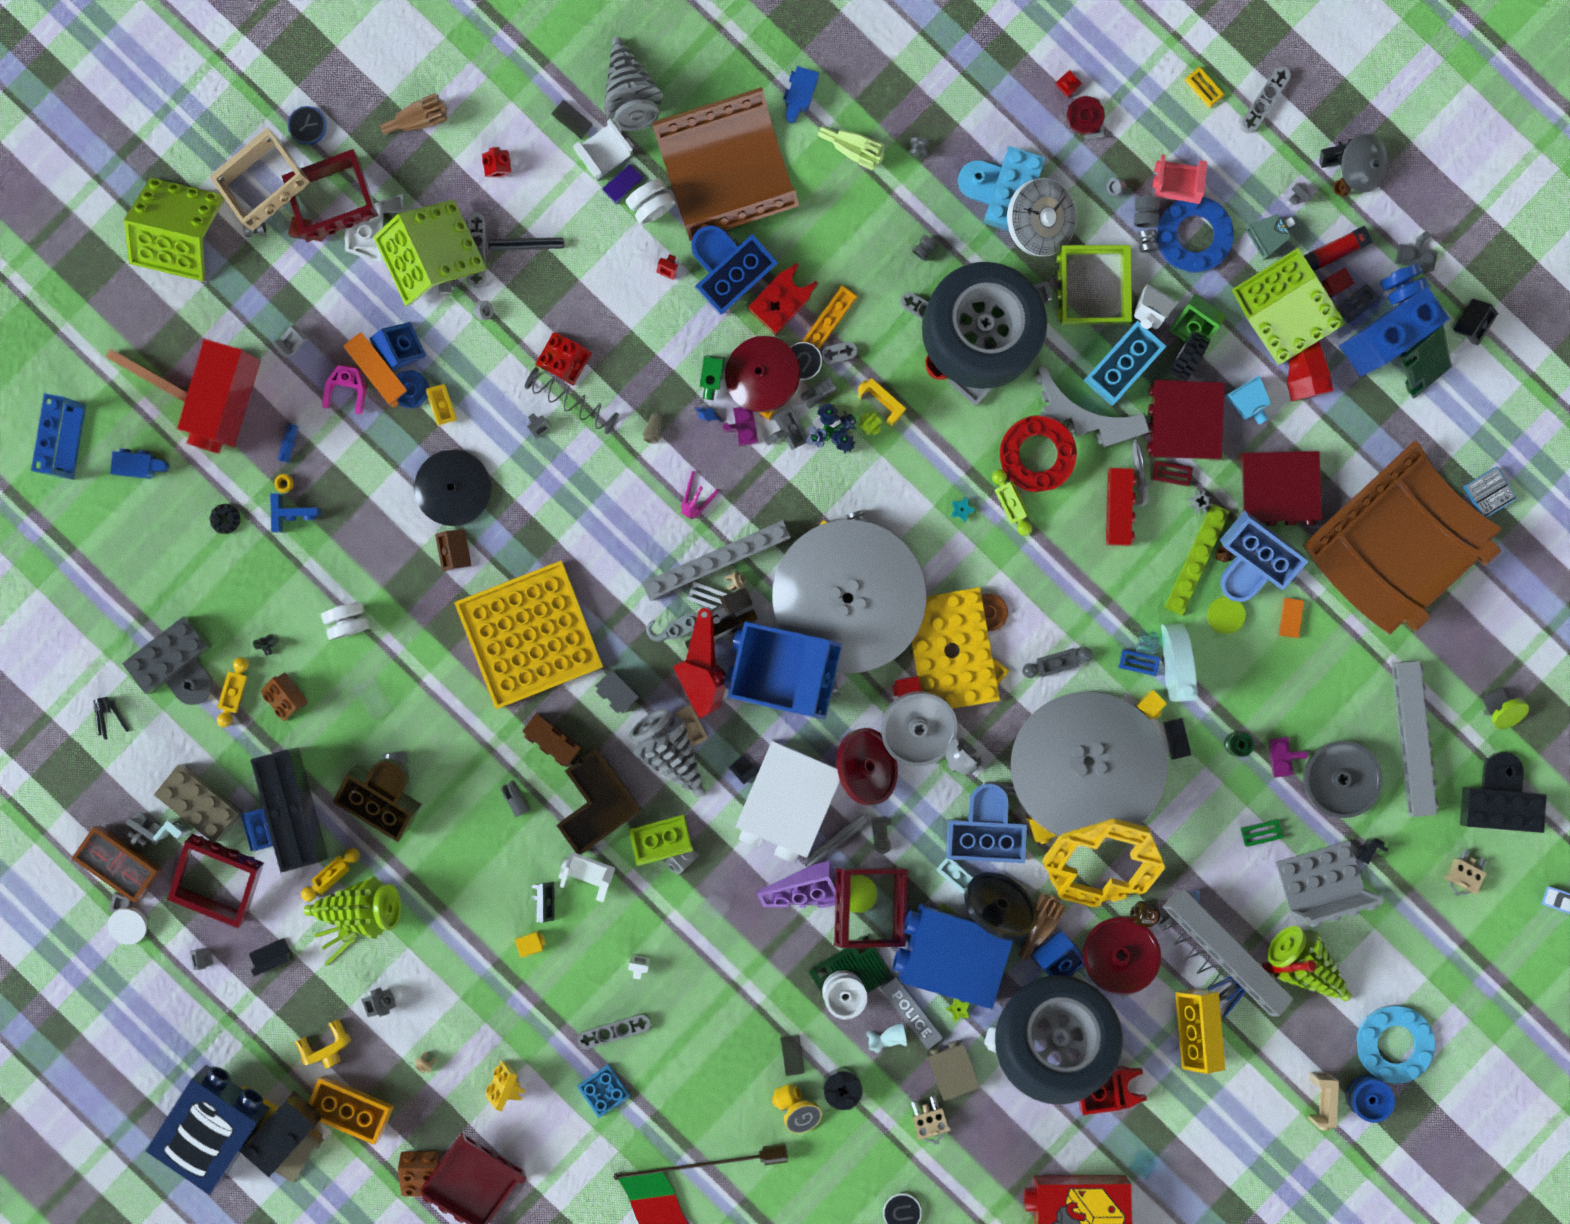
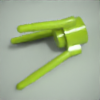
M340 927L316 933L314 937L340 930L338 937L322 946L323 950L340 940L343 943L347 941L330 957L325 965L328 966L350 944L355 942L358 933Z

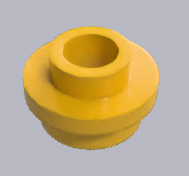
M281 474L276 477L274 486L277 491L288 493L293 489L294 481L291 476ZM284 480L288 483L286 487H282V481Z

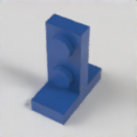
M270 493L271 532L283 533V518L284 521H296V517H304V520H315V517H321V509L319 508L283 509L282 494Z

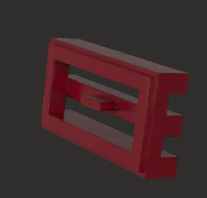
M1154 461L1151 480L1190 487L1193 468ZM1158 466L1188 471V474L1159 470ZM1157 474L1184 478L1187 480L1185 482L1174 479H1168L1158 477Z

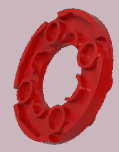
M1032 415L1020 419L1007 430L1000 445L999 455L1002 469L1006 472L1010 481H1013L1021 489L1030 492L1053 490L1069 478L1076 464L1077 447L1072 433L1063 423L1049 416ZM1033 435H1043L1050 438L1057 449V459L1054 465L1043 472H1034L1027 469L1022 464L1019 456L1022 443Z

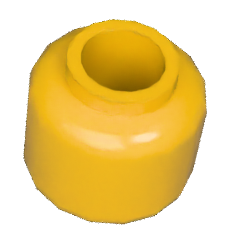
M791 1083L776 1088L774 1096H772L773 1105L782 1112L788 1111L793 1104L802 1101L800 1089Z

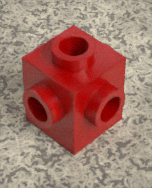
M492 147L489 148L488 152L482 154L485 177L501 178L512 173L508 150Z

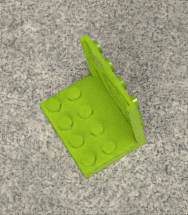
M149 178L124 219L129 264L203 282L205 279L203 237L224 202L222 194Z
M454 199L398 213L373 237L405 306L412 305L434 285L476 274L487 269Z
M1299 248L1232 289L1246 318L1278 366L1346 324Z

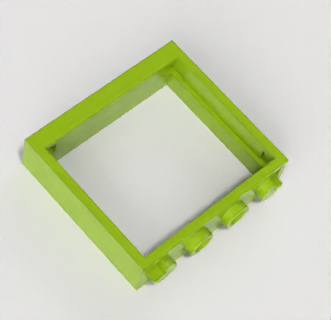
M1131 245L1061 246V251L1056 253V262L1060 263V270H1057L1056 274L1057 282H1060V289H1057V301H1060V308H1057V320H1060V325H1129L1132 322ZM1066 255H1120L1121 317L1067 318Z

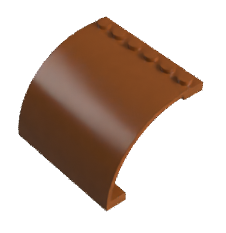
M762 87L652 122L666 171L690 241H692L695 233L705 226H716L724 231L799 206L795 188L791 185L778 146Z

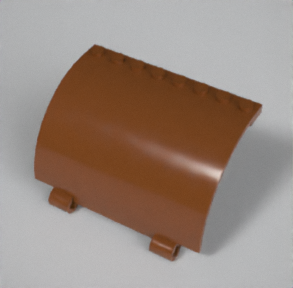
M1415 440L1302 545L1331 584L1359 612L1389 635L1403 622L1411 630L1417 632L1431 619L1425 609L1477 560L1487 566L1501 553L1498 545L1491 540L1502 528L1476 511L1445 482L1427 459V455L1420 443Z

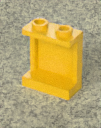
M872 378L869 381L865 379L858 387L857 397L859 399L866 392H869L892 412L886 420L890 427L904 414L906 408Z

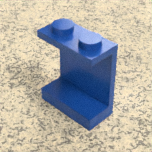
M263 808L241 814L250 851L272 847L273 843Z

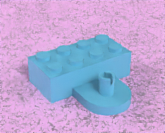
M1009 146L1002 167L979 160L971 161L964 165L958 176L959 189L967 198L989 205L983 223L1009 231L1007 213L1011 198L1021 185L1030 180L1039 179L1045 157Z

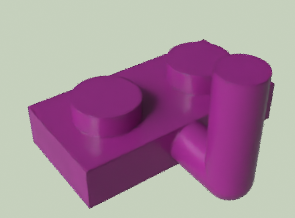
M743 407L733 408L736 424L729 425L724 423L723 431L726 433L737 431L739 446L758 444L753 411Z
M1288 737L1268 739L1273 777L1294 775L1292 759H1307L1308 753L1305 751L1290 752Z

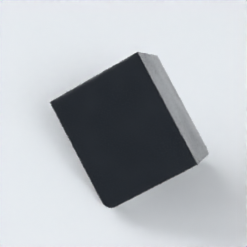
M741 755L728 767L743 785L758 773V770L744 755Z

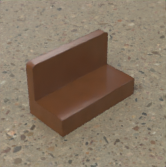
M464 529L449 530L435 534L442 572L471 566Z

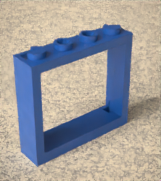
M44 393L31 471L57 478L74 480L86 411L85 404L64 396ZM47 399L51 400V404H47ZM70 407L74 408L73 412L69 411ZM37 462H40V463H41V464H40V468H41V469L36 468V463H37Z

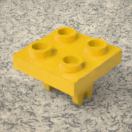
M500 1061L499 1066H496L493 1073L494 1078L486 1089L487 1099L495 1110L502 1112L507 1100L521 1101L522 1097L518 1094L525 1093V1090L520 1087V1083L515 1081L518 1075L504 1061Z

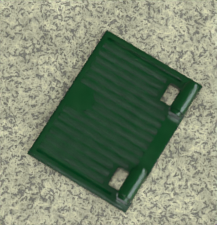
M1441 325L1424 337L1408 352L1404 351L1399 355L1401 365L1405 367L1407 375L1405 382L1407 392L1411 394L1413 399L1452 367L1444 325Z
M864 935L857 939H869V937ZM875 947L867 948V950L860 954L856 948H844L828 959L814 965L808 971L821 993L825 980L836 971L847 970L855 973L860 977L867 994L894 978ZM825 968L828 974L820 978L817 973Z

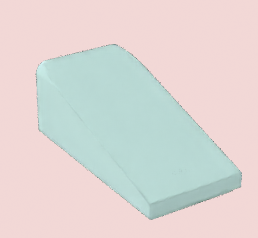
M947 858L936 869L963 894L968 883L973 878L955 860Z

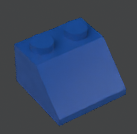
M411 322L382 328L369 338L374 349L392 371L401 369L426 357Z
M1062 930L1053 935L1048 942L1032 954L1049 976L1063 975L1071 977L1084 966L1082 954Z

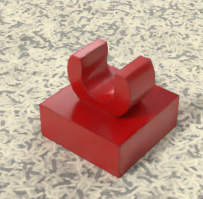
M1071 70L1067 71L1055 83L1067 98L1083 84Z
M669 254L667 260L660 258L656 273L674 280L678 265L675 264L676 256Z

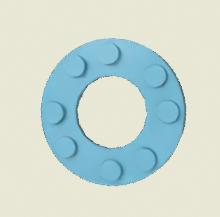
M1400 1005L1384 1006L1370 1013L1360 1025L1356 1038L1357 1054L1365 1069L1376 1078L1394 1084L1406 1083L1422 1075L1429 1067L1435 1051V1039L1428 1022L1416 1011ZM1402 1026L1408 1029L1413 1036L1414 1051L1404 1062L1389 1063L1379 1054L1377 1047L1378 1038L1388 1027Z

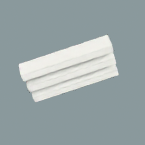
M693 582L687 600L713 609L718 606L693 598V594L722 604L720 599L696 591L695 588L699 587L721 596L727 595V593Z

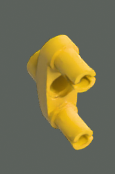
M340 1019L328 1024L336 1040L327 1047L317 1052H312L306 1037L294 1042L302 1056L301 1061L304 1066L322 1061L325 1069H328L341 1062L338 1052L345 1048L352 1040L349 1034H346Z

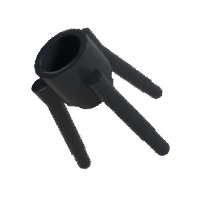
M109 697L93 700L98 736L101 735L102 728L104 740L108 739L104 714L110 713L111 708L125 731H129L114 701H109Z

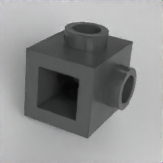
M381 987L370 991L371 995L361 999L367 1017L379 1015V1017L385 1016L390 1013V1009L396 1007L395 998L390 988L382 990Z

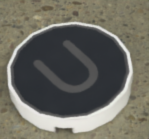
M798 342L792 345L791 349L795 352L800 364V381L814 378L822 366V356L819 350L813 344L807 342Z
M899 1192L891 1195L884 1204L883 1217L886 1224H919L921 1207L916 1198L908 1193Z

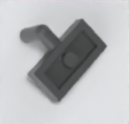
M1424 232L1417 237L1415 247L1400 244L1395 264L1409 267L1419 262L1422 270L1434 271L1438 252L1423 249L1424 241L1430 237L1429 232Z
M792 408L774 416L781 430L773 433L765 440L767 445H772L782 437H785L791 450L807 444L806 439L808 437Z

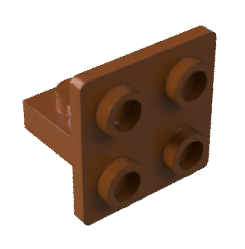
M285 672L278 677H272L261 691L263 699L272 706L275 714L283 721H286L293 713L308 703Z

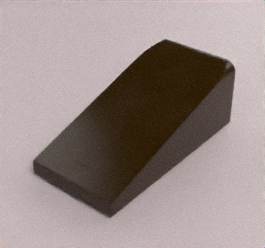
M746 588L720 597L727 615L753 605Z

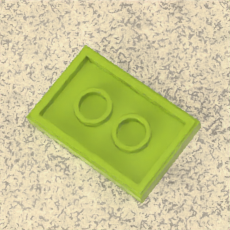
M685 815L629 829L637 866L693 851Z

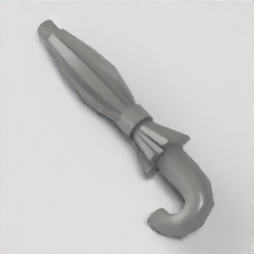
M1133 439V463L1139 479L1136 489H1140L1141 500H1136L1134 506L1143 507L1148 502L1147 488L1150 485L1145 479L1144 457L1138 440Z

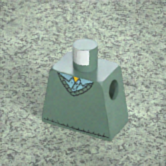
M1276 214L1251 223L1245 230L1264 260L1291 238L1288 230L1296 225L1292 217L1282 221L1280 216Z

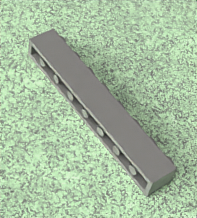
M782 520L642 582V585L649 600L652 601L791 538Z
M1420 661L1392 663L1408 816L1437 815L1438 800L1434 794V791H1436V781L1432 775L1434 763L1430 757L1432 744L1428 738L1430 725L1426 720L1428 706L1424 702L1426 687L1422 683L1424 668L1422 664L1420 665Z
M1185 889L1177 890L1165 903L1163 908L1270 1016H1280L1293 1000L1289 995V990L1279 985L1275 981V976L1270 972H1266L1262 968V963L1252 958L1248 954V949L1241 944L1239 945L1234 940L1235 936L1231 932L1226 931L1221 926V922L1208 913V909L1194 899V895L1190 891Z

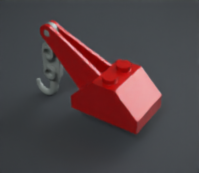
M710 607L701 608L698 614L688 613L674 620L658 635L652 632V625L655 623V620L649 622L646 629L649 638L657 642L666 639H677L693 631L686 660L673 666L698 718L719 709L726 690L724 685L726 673L716 664L714 613Z

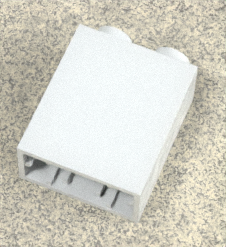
M772 740L735 827L742 830L739 839L760 848L763 839L778 845L774 854L793 863H796L799 855L807 858L840 781L837 767Z

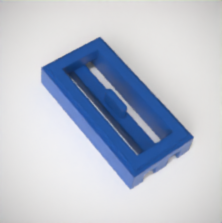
M1122 649L1118 668L1157 676L1160 657ZM1126 654L1132 656L1154 660L1155 664L1133 660L1125 657ZM1124 662L1154 668V670L1152 672L1148 670L1124 665Z

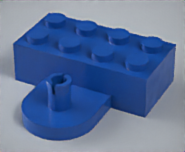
M705 226L699 229L692 238V253L709 273L694 288L719 316L778 263L753 234L741 245L737 246L719 227Z

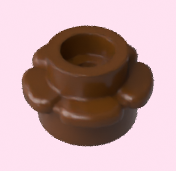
M1344 178L1334 183L1333 189L1337 195L1348 196L1350 194L1351 187L1346 184Z
M1223 546L1216 550V559L1218 561L1229 562L1234 556L1233 553Z

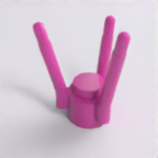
M695 471L691 472L685 497L681 505L683 509L680 512L693 520L695 516H700L701 512L719 492V489H716L698 509L699 505L696 502L703 489L700 486L693 500L688 501Z

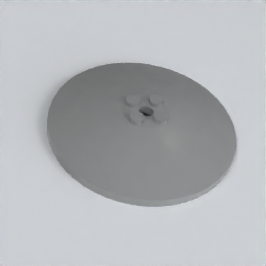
M846 519L831 521L819 525L802 535L782 558L773 584V607L780 630L842 643L843 646L837 672L841 673L870 671L889 663L899 656L916 636L926 608L927 595L924 575L911 549L888 529L863 520ZM849 592L853 595L854 599L851 603L844 602V593Z
M1099 692L1071 693L1055 698L1041 706L1021 727L1011 754V777L1014 790L1021 805L1036 823L1057 836L1113 818L1137 825L1143 824L1158 806L1167 780L1168 765L1165 747L1152 722L1130 703L1118 697ZM1092 758L1095 763L1093 766H1086L1084 759ZM1105 837V839L1102 842L1110 841L1113 839Z

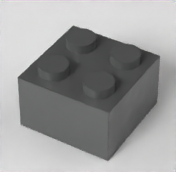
M611 669L595 685L598 688L596 690L597 694L602 699L607 698L611 702L609 706L616 713H625L641 697L615 669Z

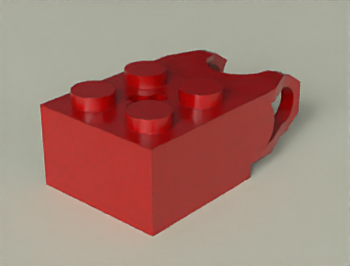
M797 263L780 272L748 306V311L775 336L809 302L812 292L818 286L816 280L803 288L794 285L792 278L799 268ZM772 305H779L780 310L772 311Z
M1117 1066L1109 1080L1100 1087L1101 1090L1098 1091L1097 1095L1093 1093L1078 1101L1081 1114L1084 1116L1119 1111L1147 1101L1145 1094L1131 1093L1127 1089L1129 1081L1142 1075L1143 1069Z

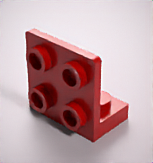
M553 332L535 365L574 386L592 353L580 344Z

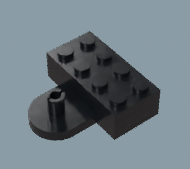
M1496 752L1490 755L1484 763L1482 788L1462 787L1460 825L1544 833L1547 794L1522 792L1524 775L1522 762L1512 753Z

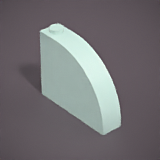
M1182 623L1161 624L1167 701L1198 700L1194 657L1187 629Z

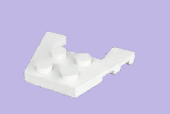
M403 194L374 203L378 213L377 217L369 219L370 221L358 223L352 228H345V251L385 264L373 237L383 228V213L404 212Z

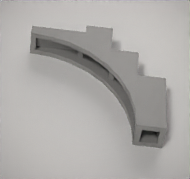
M1046 366L1036 370L1035 379L1037 384L1042 386L1043 392H1041L1043 402L1048 404L1041 409L1040 415L1055 418L1060 422L1069 420L1068 428L1075 438L1097 431L1096 439L1098 444H1102V447L1106 448L1149 432L1144 414L1113 418L1086 411L1071 402L1059 390Z

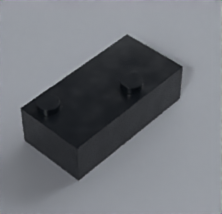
M294 1090L244 1146L240 1153L266 1176L270 1177L323 1118V1115Z

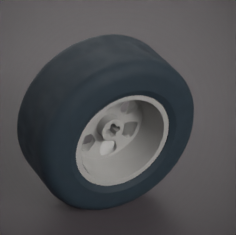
M995 262L970 263L949 273L935 288L925 308L922 320L924 346L929 358L937 369L958 384L978 389L999 387L1012 382L1022 375L1040 352L1047 332V313L1043 299L1036 287L1017 270ZM983 302L985 305L984 312L976 313L972 304ZM993 307L998 308L1004 316L996 319L991 314ZM961 314L971 317V325L962 326L959 324ZM1006 325L1009 327L1007 337H1002L997 333L998 326ZM970 332L974 333L977 336L976 343L974 345L964 338V335ZM992 338L997 347L985 349L984 339Z
M1063 975L1042 977L1022 987L1004 1007L995 1031L997 1058L1008 1080L1026 1096L1047 1104H1070L1093 1094L1113 1075L1120 1061L1123 1047L1120 1020L1109 1000L1091 984L1075 977ZM1057 1015L1069 1018V1023L1066 1027L1058 1026ZM1043 1018L1047 1019L1050 1025V1029L1047 1032L1037 1028L1038 1022ZM1075 1028H1079L1083 1035V1041H1074L1070 1032ZM1057 1036L1059 1037V1040L1062 1041L1061 1043H1058V1039H1056ZM1036 1038L1044 1039L1046 1043V1048L1040 1052L1036 1050L1033 1040ZM1070 1047L1080 1052V1056L1075 1061H1071L1066 1053ZM1051 1052L1059 1054L1060 1065L1048 1062L1047 1059Z

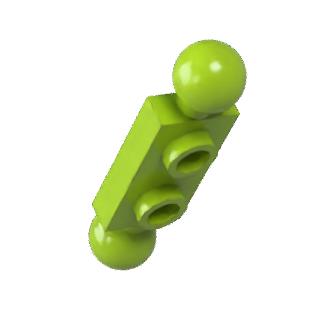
M1001 469L995 470L992 473V480L995 484H999L1000 487L994 491L1010 523L1018 522V533L1022 536L1029 535L1032 532V525L1024 519L1029 516V513L1014 482L1006 483V472Z

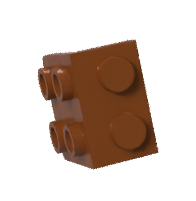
M440 1151L401 1152L398 1175L402 1196H422L420 1188L439 1164Z

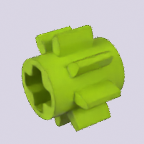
M867 412L860 417L862 422L859 426L867 436L870 433L875 436L881 431L879 426L882 422L875 413L869 415Z

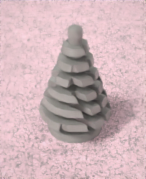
M615 37L612 40L613 48L610 54L608 80L606 82L607 90L605 91L603 108L608 117L614 118L616 126L621 130L638 131L651 126L652 122L658 120L660 115L658 107L662 103L663 94L628 46L624 45L623 39Z
M665 708L651 712L641 719L629 733L631 740L638 742L632 753L637 758L643 759V762L647 765H652V768L659 772L661 770L662 774L671 779L676 785L682 784L681 788L684 790H692L696 798L702 797L705 794V790L700 786L702 779L700 773H697L698 766L694 762V752L690 753L692 746L688 739L684 720L675 717L673 722L669 711Z

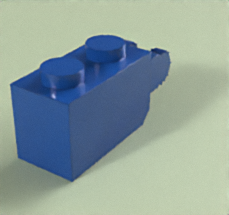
M797 66L796 71L791 72L789 78L791 86L790 89H786L783 100L786 101L785 107H787L786 121L789 123L796 122L799 112L804 113L809 110L819 79L818 72Z
M119 448V452L112 451L110 474L151 479L155 472L164 473L170 468L169 463L156 459V456L150 455V451L138 450V453H131V449Z

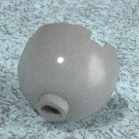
M956 736L949 743L945 752L948 768L953 772L957 771L961 774L973 773L983 765V760L981 756L977 758L975 755L976 749L964 738L961 737L959 739V736Z

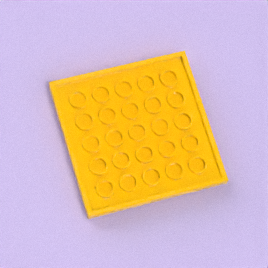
M562 560L454 602L495 709L502 708L604 668Z

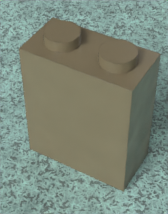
M954 1040L949 1042L948 1046L944 1048L940 1046L930 1049V1053H927L943 1101L980 1088L963 1041Z

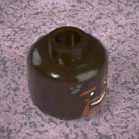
M1138 901L1131 907L1130 917L1135 925L1150 928L1159 922L1160 910L1154 903Z

